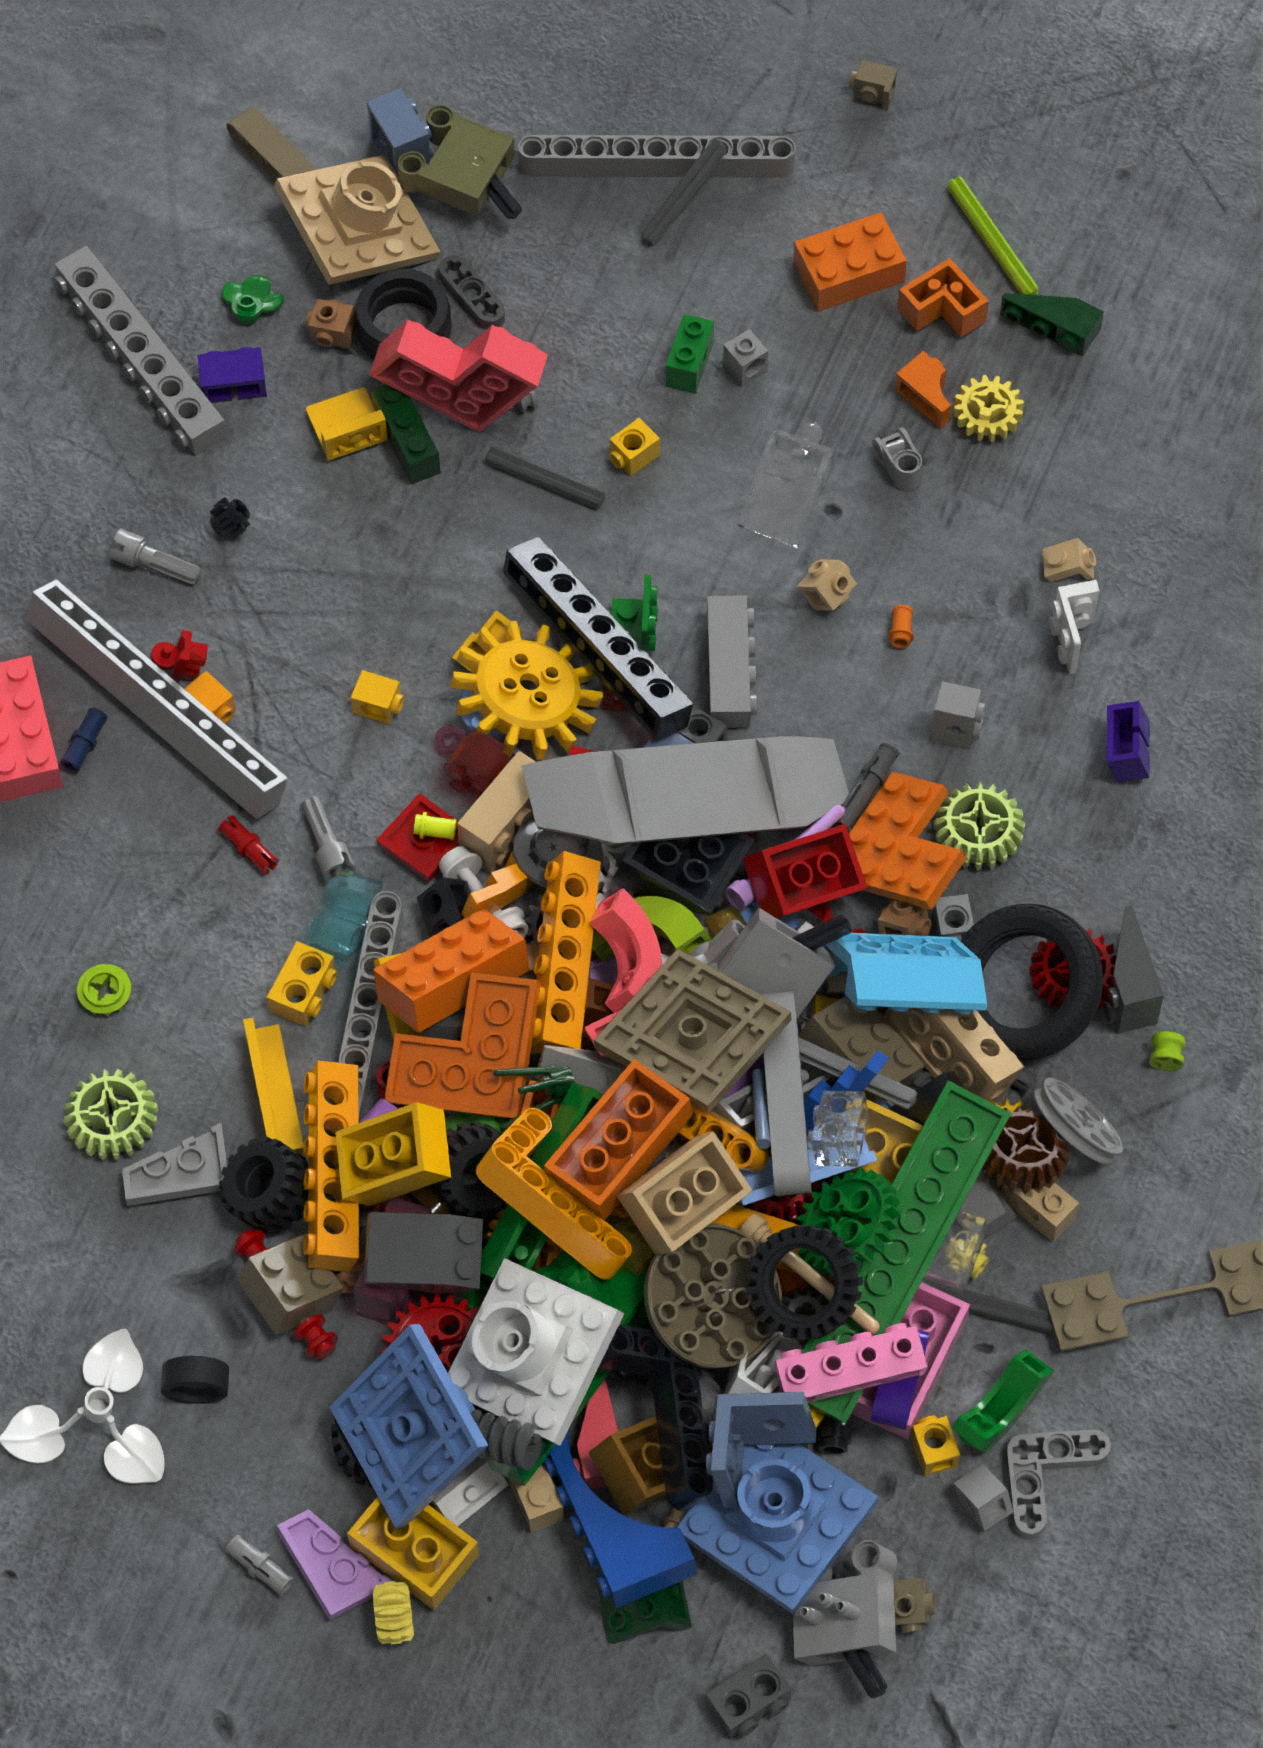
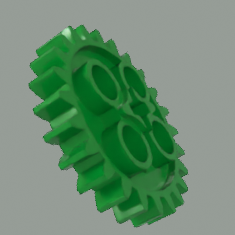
M858 1168L855 1174L851 1170L846 1171L843 1179L837 1174L834 1175L833 1184L831 1185L823 1181V1191L820 1194L817 1192L811 1193L814 1201L802 1205L807 1212L797 1216V1220L804 1226L817 1225L819 1229L827 1228L832 1230V1235L835 1237L841 1236L845 1240L844 1246L846 1248L851 1247L855 1252L852 1255L854 1262L859 1261L862 1268L864 1260L870 1264L873 1263L872 1254L875 1251L881 1254L884 1253L881 1246L883 1242H892L893 1239L888 1235V1232L899 1227L893 1219L901 1216V1212L896 1208L901 1201L895 1196L897 1190L881 1174L878 1175L872 1169L865 1172L862 1168ZM799 1248L800 1250L797 1253L807 1264L824 1276L826 1273H829L834 1278L831 1266L824 1257L815 1251Z

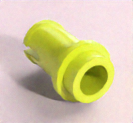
M423 812V815L416 814L414 834L420 835V839H424V836L454 840L457 819L427 816V812Z

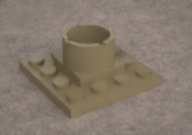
M677 949L594 1039V1049L625 1067L633 1059L637 1060L689 1097L693 1106L709 1114L792 1020L791 1011Z

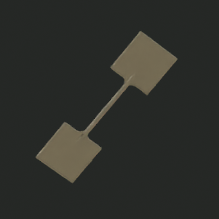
M1263 1240L1210 1250L1208 1254L1215 1272L1214 1280L1208 1283L1155 1294L1122 1299L1115 1293L1109 1271L1041 1285L1060 1352L1128 1338L1129 1335L1122 1316V1310L1125 1307L1216 1289L1221 1293L1229 1316L1263 1310Z

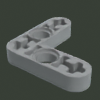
M1100 1430L1031 1433L1016 1435L1009 1441L1006 1451L1010 1499L1014 1510L1012 1513L1013 1526L1019 1536L1031 1540L1038 1538L1045 1530L1047 1514L1042 1469L1101 1465L1107 1460L1111 1449L1109 1437ZM1074 1441L1079 1442L1078 1448H1087L1090 1441H1096L1098 1447H1103L1099 1450L1098 1455H1092L1091 1449H1080L1079 1457H1074ZM1054 1442H1062L1067 1446L1069 1453L1064 1458H1055L1049 1453L1048 1447ZM1038 1443H1043V1459H1038L1039 1452L1028 1453L1025 1460H1022L1019 1454L1013 1453L1017 1452L1019 1445H1024L1026 1451H1037ZM1028 1478L1033 1480L1037 1489L1031 1495H1023L1017 1490L1016 1483L1020 1479ZM1032 1504L1033 1519L1039 1520L1035 1523L1033 1529L1028 1528L1027 1523L1021 1522L1025 1520L1026 1505Z

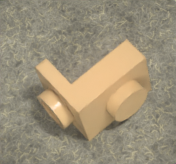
M1078 538L1043 549L1044 575L1049 582L1079 573L1087 581L1094 579L1095 554L1091 548H1088Z

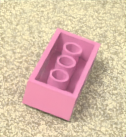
M922 1282L900 1322L906 1323L907 1327L917 1326L918 1330L930 1332L925 1352L928 1368L925 1374L919 1376L906 1430L870 1421L878 1386L867 1388L863 1391L853 1410V1415L909 1440L912 1426L916 1425L968 1320L970 1304Z

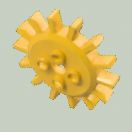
M510 621L505 636L507 642L502 644L497 642L486 627L480 630L477 642L486 652V655L482 656L463 645L456 660L476 671V674L454 671L450 680V688L473 691V696L458 701L455 709L457 716L479 711L484 719L480 721L474 737L481 740L488 736L494 728L506 734L507 736L503 743V754L510 756L515 750L518 739L531 740L536 760H542L548 747L546 738L551 736L556 738L567 753L570 752L571 746L575 745L577 738L568 729L567 725L570 723L590 734L597 720L577 708V705L599 708L603 699V692L580 689V683L593 680L595 673L587 665L575 669L568 661L572 659L575 651L568 644H565L558 652L546 645L549 639V626L542 625L535 636V640L528 641L521 639L517 621ZM530 680L537 688L534 690L525 689L520 681ZM504 685H511L514 689H508ZM535 698H541L544 702L540 703Z

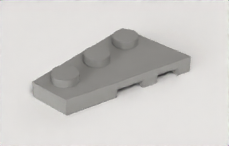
M222 1123L211 1127L210 1132L197 1138L191 1136L181 1141L182 1145L165 1153L159 1151L123 1168L122 1175L127 1206L222 1191L219 1189V1181L224 1178L221 1172L223 1167L228 1166Z

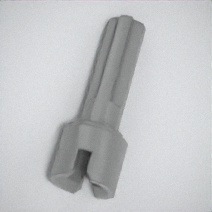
M121 528L116 533L114 540L116 543L123 545L124 548L116 547L109 550L110 559L132 568L142 564L189 584H195L200 576L201 569L199 566L147 546L146 538Z
M312 796L309 799H305L302 802V806L317 840L319 850L316 853V861L326 882L331 877L336 883L344 882L353 876L356 871V866L345 843L337 841L319 798Z

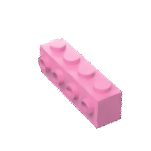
M899 1323L885 1328L886 1333L872 1336L871 1332H863L851 1336V1342L837 1345L836 1340L816 1345L815 1351L802 1354L801 1349L784 1352L780 1354L781 1359L776 1360L774 1365L780 1392H804L807 1402L811 1403L923 1375L926 1373L928 1366L917 1326L907 1328L906 1323Z

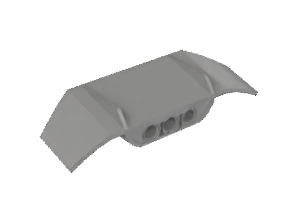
M780 736L598 751L521 765L538 829L592 839L611 845L805 828L821 818L834 806L842 805L849 795L834 739Z

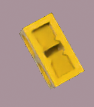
M296 941L266 997L269 1012L306 1027L310 1018H315L319 1014L323 1004L322 996L326 988L331 989L337 979L338 971L335 968L334 956ZM309 968L319 969L317 973L312 975L304 973ZM294 996L304 997V1000L299 1003L289 1001Z

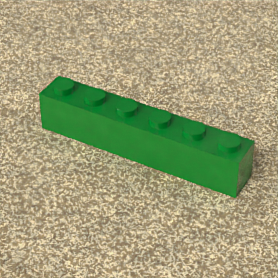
M572 1082L552 1120L550 1132L538 1146L532 1161L545 1171L544 1165L595 1106L603 1094L592 1087ZM508 1204L481 1254L480 1274L493 1281L504 1258L531 1270L548 1236Z

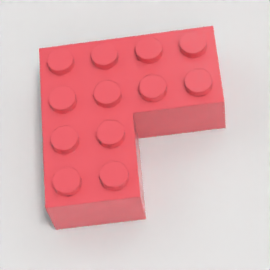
M407 319L379 344L369 376L480 433L538 387L548 354L539 350L534 344L524 342L511 335L506 329L491 325L463 349L453 344L450 339L440 337L425 329L422 324Z
M31 655L0 662V802L64 787Z

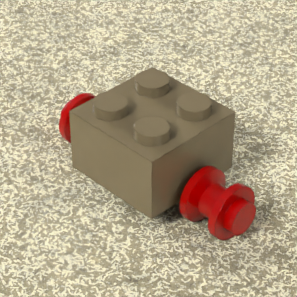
M250 1229L243 1232L236 1239L237 1244L234 1247V1252L238 1257L246 1256L248 1260L238 1282L274 1334L278 1335L298 1326L294 1330L293 1336L297 1341L306 1340L309 1345L306 1349V1354L309 1358L318 1357L321 1360L331 1355L336 1349L335 1344L338 1341V1336L335 1332H325L323 1325L326 1319L323 1315L333 1310L344 1289L332 1270L308 1268V1255H305L303 1252L306 1234L275 1247L266 1248L263 1244L266 1240V1235L262 1230L254 1231Z

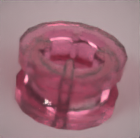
M447 725L437 731L435 736L436 747L439 754L443 757L456 758L465 751L466 742L462 729L454 725ZM452 737H456L457 744L451 743L449 746H445L444 739L450 740Z

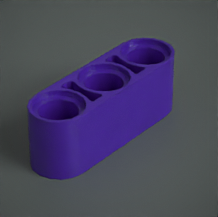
M918 1330L925 1355L930 1332ZM919 1376L879 1385L870 1421L906 1430Z

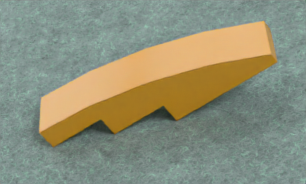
M511 852L505 868L491 872L485 887L469 894L461 914L464 918H467L483 908L490 913H494L522 896L536 883L532 882L518 868L513 852Z

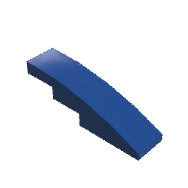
M877 1050L861 1072L849 1065L833 1087L821 1079L804 1102L807 1134L834 1118L853 1102L889 1058Z

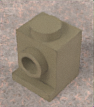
M861 60L858 71L853 70L851 73L848 88L854 90L855 98L866 102L882 104V109L888 111L896 88L897 68Z

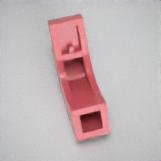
M624 888L602 900L589 922L608 942L617 961V979L605 1002V1005L613 1013L624 1008L662 966L660 946L653 926L639 904Z

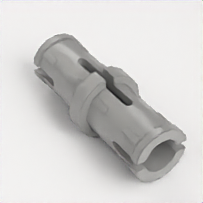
M237 1534L227 1545L225 1552L246 1567L248 1575L253 1579L259 1578L277 1592L279 1596L286 1594L292 1587L295 1577L273 1562L271 1554L267 1551L262 1553L241 1534Z

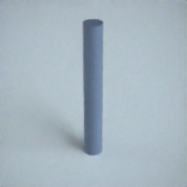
M755 1069L752 1072L756 1145L759 1149H767L770 1147L771 1142L766 1077L763 1069Z

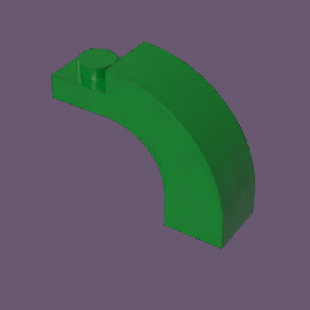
M1027 1349L1023 1350L1011 1359L1000 1378L985 1397L971 1410L959 1416L951 1429L959 1434V1438L964 1444L986 1453L1004 1437L1023 1415L1054 1370Z

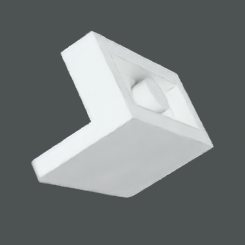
M478 1456L431 1503L440 1514L456 1526H459L509 1484L502 1474L491 1470L487 1460Z

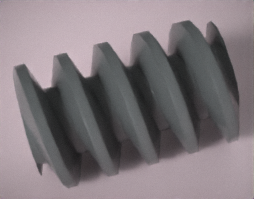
M477 1409L470 1413L488 1444V1447L479 1455L482 1459L488 1461L493 1459L494 1462L506 1463V1465L511 1467L518 1466L526 1471L533 1468L542 1449L541 1436L539 1434L534 1435L533 1424L526 1422L521 1427L520 1421L516 1419L508 1422L506 1417L500 1416L496 1419L492 1413H486L483 1416L482 1411Z

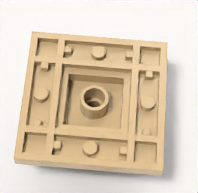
M386 154L277 178L274 188L328 285L438 259L441 251L407 191L401 188L399 177Z

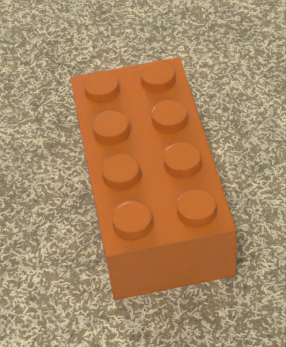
M483 908L374 968L373 973L378 1001L416 1032L420 1033L466 1007L471 972L517 978L529 971L525 938Z
M633 1059L544 1165L546 1173L603 1220H606L620 1203L616 1195L642 1177L692 1117L693 1111L690 1098Z

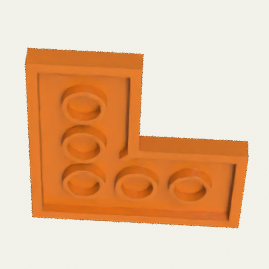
M891 772L849 832L867 885V889L863 891L929 910L934 907L967 859L961 849L918 838L949 794L943 784Z
M471 972L461 1041L395 1033L385 1100L391 1104L405 1106L418 1102L443 1109L444 1111L513 1119L520 1115L524 1094H519L518 1088L526 1086L527 1076H495L493 1072L497 1069L528 1068L541 982L533 979Z

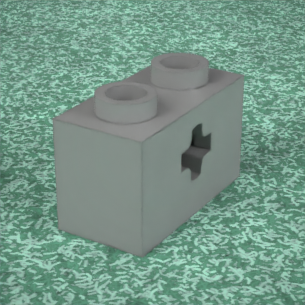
M942 681L934 711L932 742L970 750L973 738H980L983 725L985 704L980 703V689Z

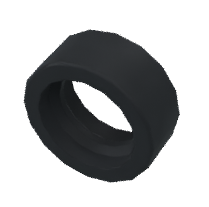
M190 1355L171 1358L162 1364L161 1394L167 1399L187 1404H206L221 1401L228 1395L229 1366L219 1359Z

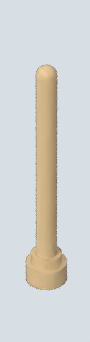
M758 1213L751 1215L740 1229L746 1237L754 1240L757 1245L766 1242V1238L772 1235L771 1228L768 1227V1221ZM793 1251L785 1254L781 1261L828 1300H831L835 1286ZM855 1303L854 1306L857 1308L849 1317L867 1332H871V1334L876 1333L880 1327L878 1321Z

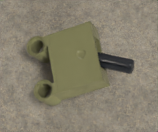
M435 105L431 107L426 114V122L432 134V138H429V141L434 145H438L439 148L429 164H426L422 154L415 151L406 152L399 157L398 176L401 188L411 193H422L479 217L489 198H491L507 219H516L522 212V207L500 181L515 157V138L457 115L448 106Z

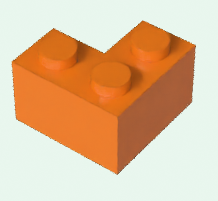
M948 258L899 289L898 311L916 332L942 316L957 334L963 337L986 322L989 301L951 258Z

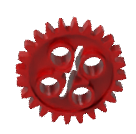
M439 1293L435 1294L433 1303H428L427 1299L421 1296L420 1307L416 1308L413 1303L408 1302L410 1312L407 1315L400 1311L396 1312L399 1323H387L392 1335H382V1341L385 1345L390 1346L409 1325L420 1324L434 1350L436 1347H442V1354L438 1355L448 1373L479 1308L476 1306L468 1311L469 1304L467 1299H463L457 1306L452 1294H450L446 1303L441 1301ZM450 1324L460 1326L459 1330L452 1335L442 1333L443 1329ZM388 1347L380 1349V1354H382Z

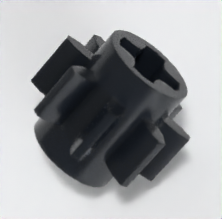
M224 497L210 510V513L213 515L210 518V524L214 531L222 537L231 534L236 539L250 525L247 521L250 518V512L247 506L239 499L229 502Z

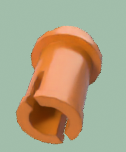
M896 605L892 610V630L888 632V639L891 645L898 649L909 647L910 643L914 640V634L911 631L913 609L910 606Z

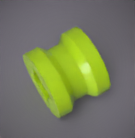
M1169 1031L1153 1034L1151 1045L1154 1048V1052L1150 1055V1065L1165 1071L1181 1069L1184 1066V1056L1181 1054V1050L1185 1047V1037L1176 1032Z

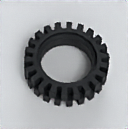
M798 1225L779 1230L780 1232L767 1237V1241L761 1243L756 1248L758 1251L757 1255L751 1257L749 1264L752 1265V1269L746 1273V1279L751 1280V1286L746 1287L747 1295L752 1294L754 1299L750 1303L752 1309L759 1310L761 1314L758 1318L762 1323L768 1322L770 1324L769 1329L773 1332L780 1331L783 1333L782 1336L787 1338L797 1337V1340L816 1338L835 1331L837 1327L842 1326L848 1321L846 1318L855 1312L857 1307L854 1304L860 1300L862 1292H858V1286L863 1285V1277H858L857 1273L861 1266L859 1261L854 1262L852 1255L855 1254L853 1249L844 1246L845 1240L841 1236H833V1231L827 1228L819 1229L817 1225ZM802 1248L817 1252L826 1259L833 1271L835 1280L833 1296L829 1304L817 1314L800 1315L792 1312L783 1305L775 1291V1269L785 1254L793 1249Z

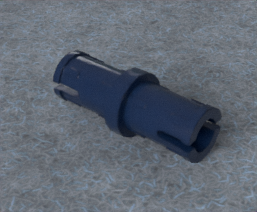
M89 708L79 729L74 730L70 737L72 742L60 761V765L65 770L78 773L89 751L94 750L96 747V738L108 718L103 711L97 708Z

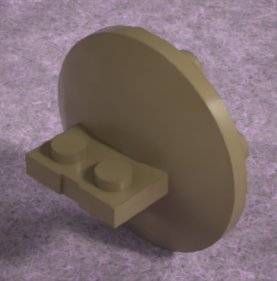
M709 1224L675 1251L655 1254L649 1265L644 1284V1301L649 1322L662 1344L675 1356L692 1365L711 1369L737 1365L740 1362L739 1359L745 1357L747 1351V1360L759 1353L774 1334L769 1329L770 1324L768 1322L762 1323L758 1318L761 1314L759 1310H753L750 1305L754 1299L752 1294L747 1295L746 1287L751 1286V1280L746 1279V1273L752 1269V1265L749 1262L752 1256L757 1255L758 1251L756 1248L759 1245L751 1238L746 1237L742 1231L726 1225ZM775 1269V1291L782 1302L780 1280Z

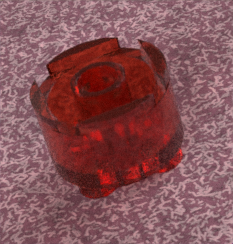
M465 731L444 764V771L451 778L449 782L451 788L462 794H466L467 791L478 795L477 798H479L515 754L512 753L511 757L503 752L505 745L484 733L472 731L470 736H468L467 731Z

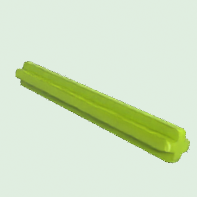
M960 176L951 179L948 182V191L1018 292L1026 295H1037V284L964 179Z

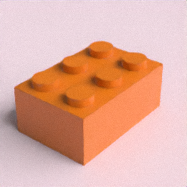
M882 212L794 242L793 263L818 312L905 282L907 260Z

